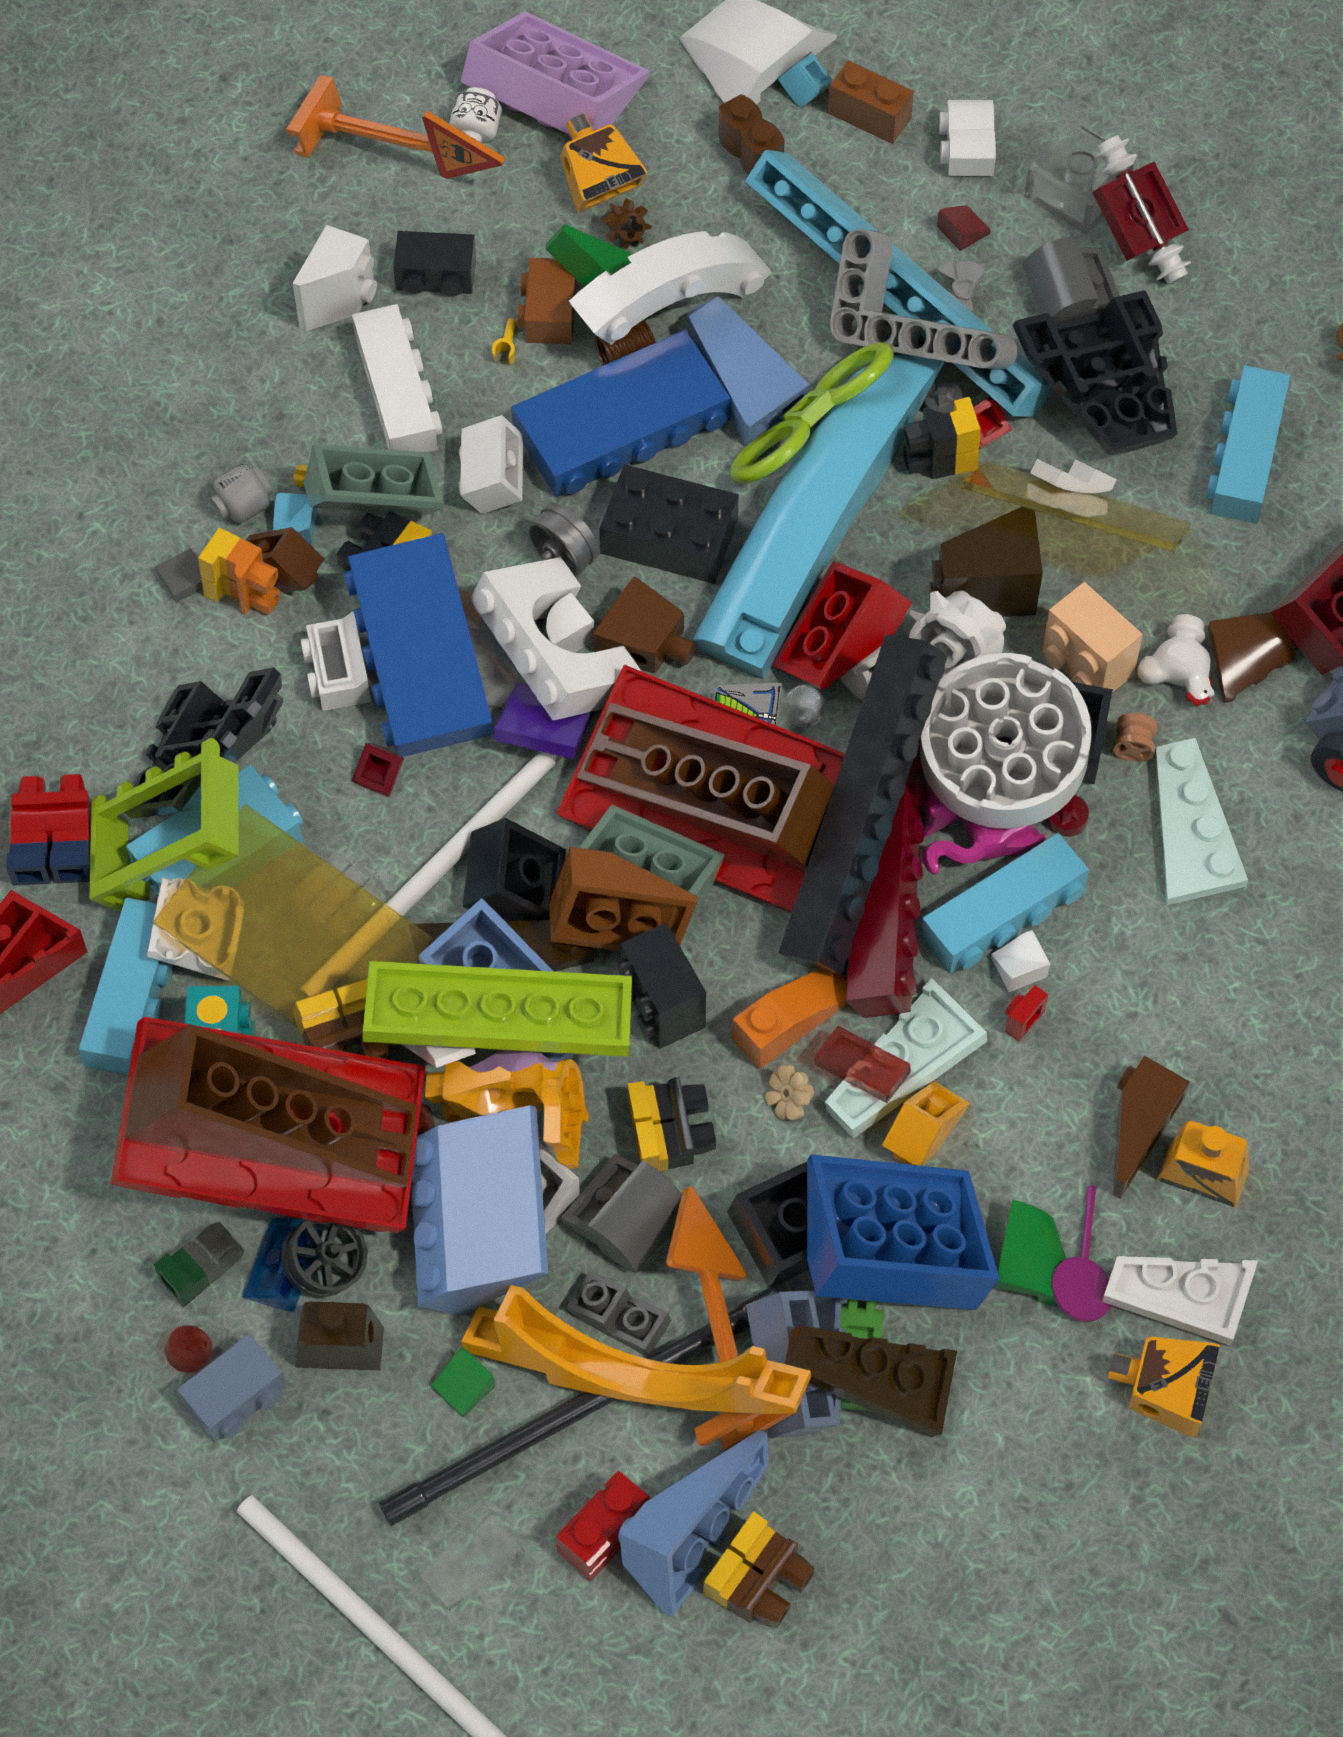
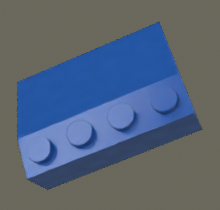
M811 1154L807 1159V1260L816 1296L971 1310L978 1309L998 1282L999 1275L969 1171Z

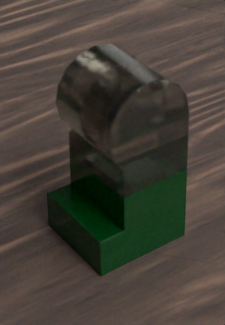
M216 1222L206 1227L198 1234L194 1241L187 1243L172 1256L167 1253L154 1264L159 1280L184 1308L234 1266L242 1257L244 1248L221 1222Z

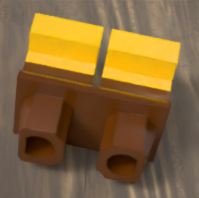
M368 979L337 988L335 994L331 990L295 1003L292 1014L305 1045L346 1052L345 1048L359 1044L364 1056L381 1059L388 1056V1043L363 1042Z
M753 1511L731 1542L730 1549H726L705 1579L703 1594L749 1623L754 1618H757L761 1622L778 1628L787 1615L791 1603L774 1593V1589L782 1580L801 1593L812 1579L815 1568L798 1554L797 1542L785 1539L768 1526L767 1520Z

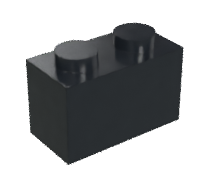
M397 232L393 266L396 290L405 291L410 294L440 292L449 296L473 293L476 264L475 234Z

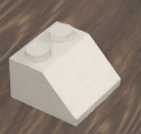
M329 225L325 226L293 282L300 329L309 331L352 317V314L360 312L365 302L370 303L377 289V282L373 278L374 258L371 257L369 239Z

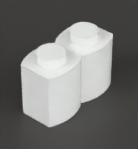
M947 100V111L940 112L939 135H946L947 140L941 141L940 164H947L948 176H994L996 146L993 100Z

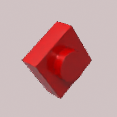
M1036 985L1025 996L1019 993L1005 1011V1014L1008 1016L1005 1032L1017 1041H1020L1045 1012L1048 994Z

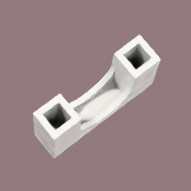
M561 557L484 572L470 601L553 721L604 709L623 665L641 671L624 646L587 654L574 653L556 646L539 631L534 620L547 618L551 608L559 599L570 592L576 597L581 588L580 583Z

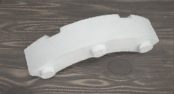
M706 231L694 232L666 239L627 257L631 261L629 265L613 275L605 271L579 291L569 302L593 333L612 345L616 340L627 335L633 326L672 303L710 292L731 293L745 298L749 294L758 291L772 272L748 242L742 238L726 232L713 237Z

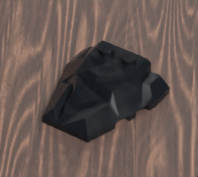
M1146 290L1114 297L1102 312L1054 324L1050 314L1045 313L1016 320L1012 326L1027 359L1108 455L1169 440L1178 434L1171 389L1165 387L1163 372L1168 368L1166 356H1160L1158 339L1163 335L1162 324Z
M274 667L249 672L234 699L223 701L202 681L178 685L156 724V728L163 733L159 747L151 744L146 752V756L153 761V764L138 774L134 788L146 782L147 770L159 767L164 773L174 768L176 755L188 752L193 758L201 754V744L209 738H214L218 742L220 757L236 764L276 724V715L283 704V698L278 694L282 687L281 673ZM201 774L126 811L125 814L131 819L190 811L201 800Z

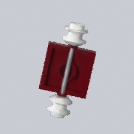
M1118 135L1098 145L1100 153L1095 155L1094 158H1104L1107 166L1102 171V174L1112 176L1118 174L1116 175L1117 179L1097 188L1092 194L1126 261L1151 249L1154 252L1159 250L1152 255L1148 265H1158L1161 273L1156 280L1164 278L1166 283L1169 284L1188 274L1185 266L1191 264V261L1181 260L1179 253L1184 248L1183 245L1172 244L1168 247L1166 246L1169 244V240L1182 235L1189 229L1155 161L1132 172L1129 167L1134 164L1137 154L1127 153L1125 146L1129 142V138L1121 141Z

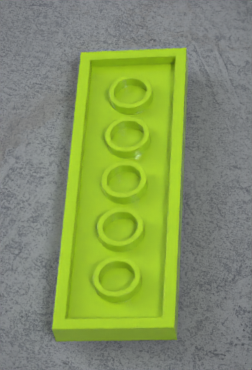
M369 961L363 1042L629 1057L632 976Z

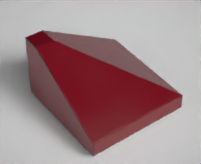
M365 743L351 782L389 797L404 757L377 744Z

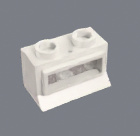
M351 612L343 619L306 625L308 638L300 640L305 663L313 662L315 670L314 673L307 674L311 697H320L322 711L371 702L354 612Z

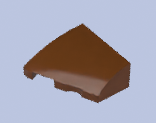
M1270 612L1209 621L1207 630L1217 662L1215 672L1224 703L1232 702L1236 699L1238 693L1253 683L1257 685L1267 678L1269 672L1276 668H1282L1295 659V642Z

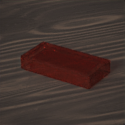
M840 1026L836 1027L814 1056L816 1066L885 1103L890 1101L911 1073L910 1063Z

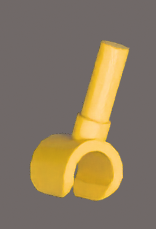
M514 318L507 320L503 338L496 340L492 345V356L495 363L497 362L498 353L502 351L509 352V365L513 364L516 360L513 335L517 321Z

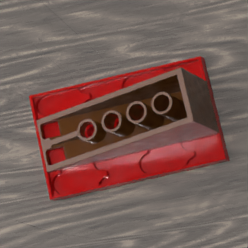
M623 665L556 814L562 819L592 831L609 807L614 805L725 854L714 882L792 913L845 753Z
M143 1017L137 1021L135 1043L133 1044L121 1116L122 1122L119 1128L114 1158L115 1164L112 1170L110 1185L178 1199L186 1197L235 1208L247 1207L320 1223L328 1221L377 1232L389 1231L399 1233L406 1229L426 1066L151 1017Z

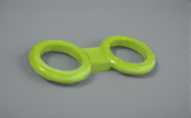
M883 342L870 344L840 361L820 380L814 391L806 394L783 415L785 421L760 434L737 455L730 468L731 479L741 485L753 483L768 476L793 458L808 440L812 425L832 407L849 401L862 393L885 373L893 361V347ZM870 363L855 378L837 387L852 372ZM788 438L773 453H771L761 461L752 464L761 454H763L770 447H772L779 441Z

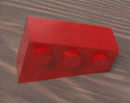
M10 890L0 903V1014L88 953L80 929L13 890Z

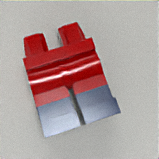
M65 774L60 777L59 792H46V784L42 777L23 776L18 793L11 794V837L6 869L12 885L51 884V871L56 884L90 882L91 801L82 775ZM65 869H81V870H80V871H77V872H68V871L65 870ZM23 871H39V872H38V873H35V874H26V873H24Z

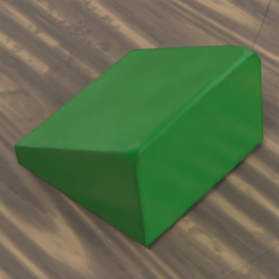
M462 1347L431 1386L450 1406L464 1417L495 1388V1380L491 1372Z

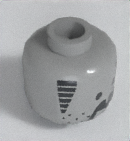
M240 464L214 480L213 487L216 495L210 499L221 518L229 515L236 523H243L269 507V495L273 494V491L266 477L257 466L251 468L247 464Z

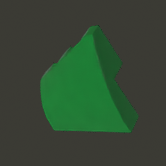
M1012 1199L998 1267L999 1280L995 1287L1038 1296L1037 1302L1058 1306L1053 1296L1051 1280L1054 1270L1060 1263L1066 1260L1055 1220L1051 1215L1035 1206Z

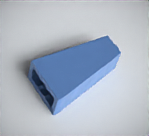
M719 296L707 304L702 303L698 305L688 316V334L730 396V418L746 445L771 427L785 421L783 415L809 393L810 384Z

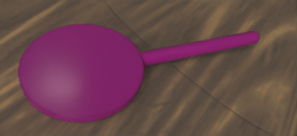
M1094 1185L1087 1187L1080 1257H1072L1060 1263L1054 1270L1051 1280L1053 1296L1058 1306L1068 1316L1082 1322H1092L1100 1319L1111 1307L1110 1304L1102 1302L1109 1278L1099 1265L1089 1260L1096 1187Z

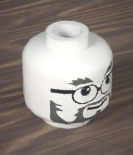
M468 88L466 92L456 96L449 124L477 141L487 143L496 137L502 107L492 92L483 88Z

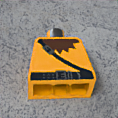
M586 114L578 115L565 124L573 140L564 145L560 158L578 213L643 184L648 172L614 125L609 124L594 131Z
M1187 1121L1170 1140L1157 1181L1236 1208L1250 1169L1248 1141L1227 1133L1219 1126L1209 1127L1195 1121Z
M1146 1337L1140 1359L1114 1352L1107 1379L1133 1385L1128 1405L1129 1409L1196 1438L1202 1424L1220 1345L1199 1341Z

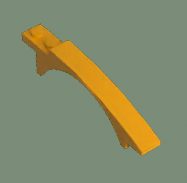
M515 1285L510 1286L498 1311L481 1306L477 1308L461 1340L462 1347L471 1354L546 1373L548 1384L620 1400L689 1410L753 1414H795L811 1378V1371L767 1360L765 1349L751 1346L743 1354L733 1359L708 1365H679L635 1356L612 1348L581 1333L549 1312L524 1288Z

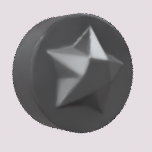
M936 380L933 382L922 406L923 408L933 409L938 415L953 412L954 401L962 399V392L951 381Z

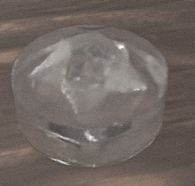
M800 685L788 692L783 701L784 715L793 725L799 728H810L821 721L826 711L824 697L810 685Z

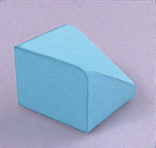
M812 53L778 78L779 82L800 108L828 89L833 82V79Z
M279 492L275 498L273 530L293 527L312 545L318 508L309 506L307 495Z

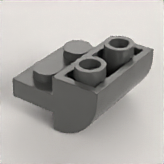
M1065 237L1048 242L1032 252L1023 263V268L1040 315L1049 313L1054 324L1101 313L1114 297L1120 296L1102 248L1079 247L1076 237Z
M615 1153L561 1216V1219L566 1228L597 1244L604 1256L636 1273L674 1228L682 1193L666 1176L647 1162L642 1160L639 1165H636Z

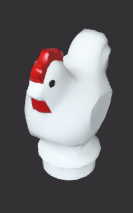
M1189 614L1175 616L1167 630L1170 639L1163 642L1153 656H1146L1141 660L1137 669V675L1141 681L1149 685L1169 682L1185 687L1188 692L1186 695L1188 702H1192L1196 707L1207 705L1210 702V698L1215 695V692L1211 688L1212 680L1208 677L1211 661L1209 652L1201 645L1205 639L1204 622L1200 618Z

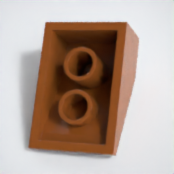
M570 846L549 903L551 942L620 951V943L667 922L680 945L698 903L697 896L614 853Z

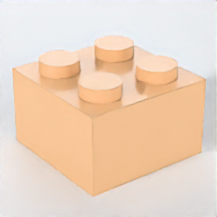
M1083 582L1049 609L1042 652L1046 661L1053 668H1061L1072 678L1073 682L1113 689V693L1134 676L1143 634L1086 582Z

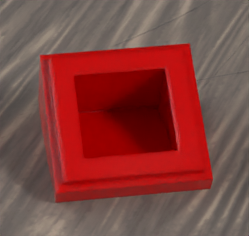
M992 397L985 398L973 405L981 429L979 449L1012 430L1000 405Z

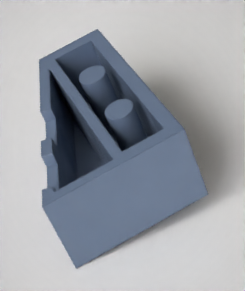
M815 1290L779 1292L746 1304L753 1346L765 1349L767 1360L785 1364L792 1329L803 1325L845 1332V1329L840 1327L841 1304L847 1303V1299L816 1296ZM808 1383L796 1413L768 1428L770 1439L806 1436L839 1425L841 1397Z

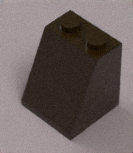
M1034 504L1024 505L941 543L939 560H932L933 582H929V599L930 593L938 591L944 598L950 596L953 592L965 591L969 596L980 600L991 611L999 613L1002 617L1036 615L1043 571Z

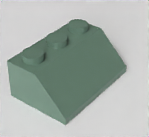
M313 444L304 478L309 506L312 508L357 510L366 513H389L391 511L400 515H428L443 509L444 500L431 456L428 452Z
M614 805L609 807L579 847L614 853L696 895L698 903L686 932L698 917L725 856L721 852Z

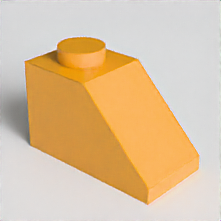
M933 1081L904 1102L882 1146L892 1151L895 1159L903 1164L923 1166L934 1157L968 1109L970 1102Z

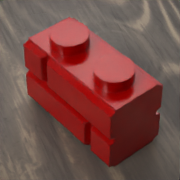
M617 1470L605 1483V1490L600 1489L555 1537L557 1552L588 1580L592 1581L621 1550L618 1536L625 1520L629 1517H634L645 1502L651 1498L622 1472Z

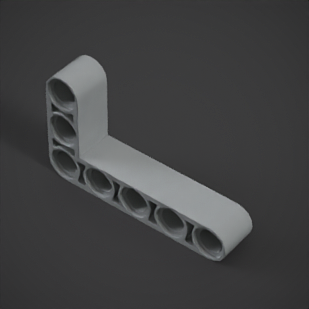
M855 229L846 236L843 243L830 320V330L836 340L860 346L883 342L891 345L893 352L987 369H1006L1015 362L1017 345L1011 336L882 312L892 256L891 240L885 233L867 229ZM869 240L871 243V249L869 254L866 256L865 245ZM863 279L864 289L860 295L858 285ZM856 318L857 330L853 334L852 323L853 320ZM890 324L892 328V334L890 338L887 340L886 328ZM925 330L926 341L925 344L921 346L920 335L922 331ZM959 336L961 339V348L958 351V353H956L954 343L956 338ZM994 342L996 345V355L991 359L989 349Z

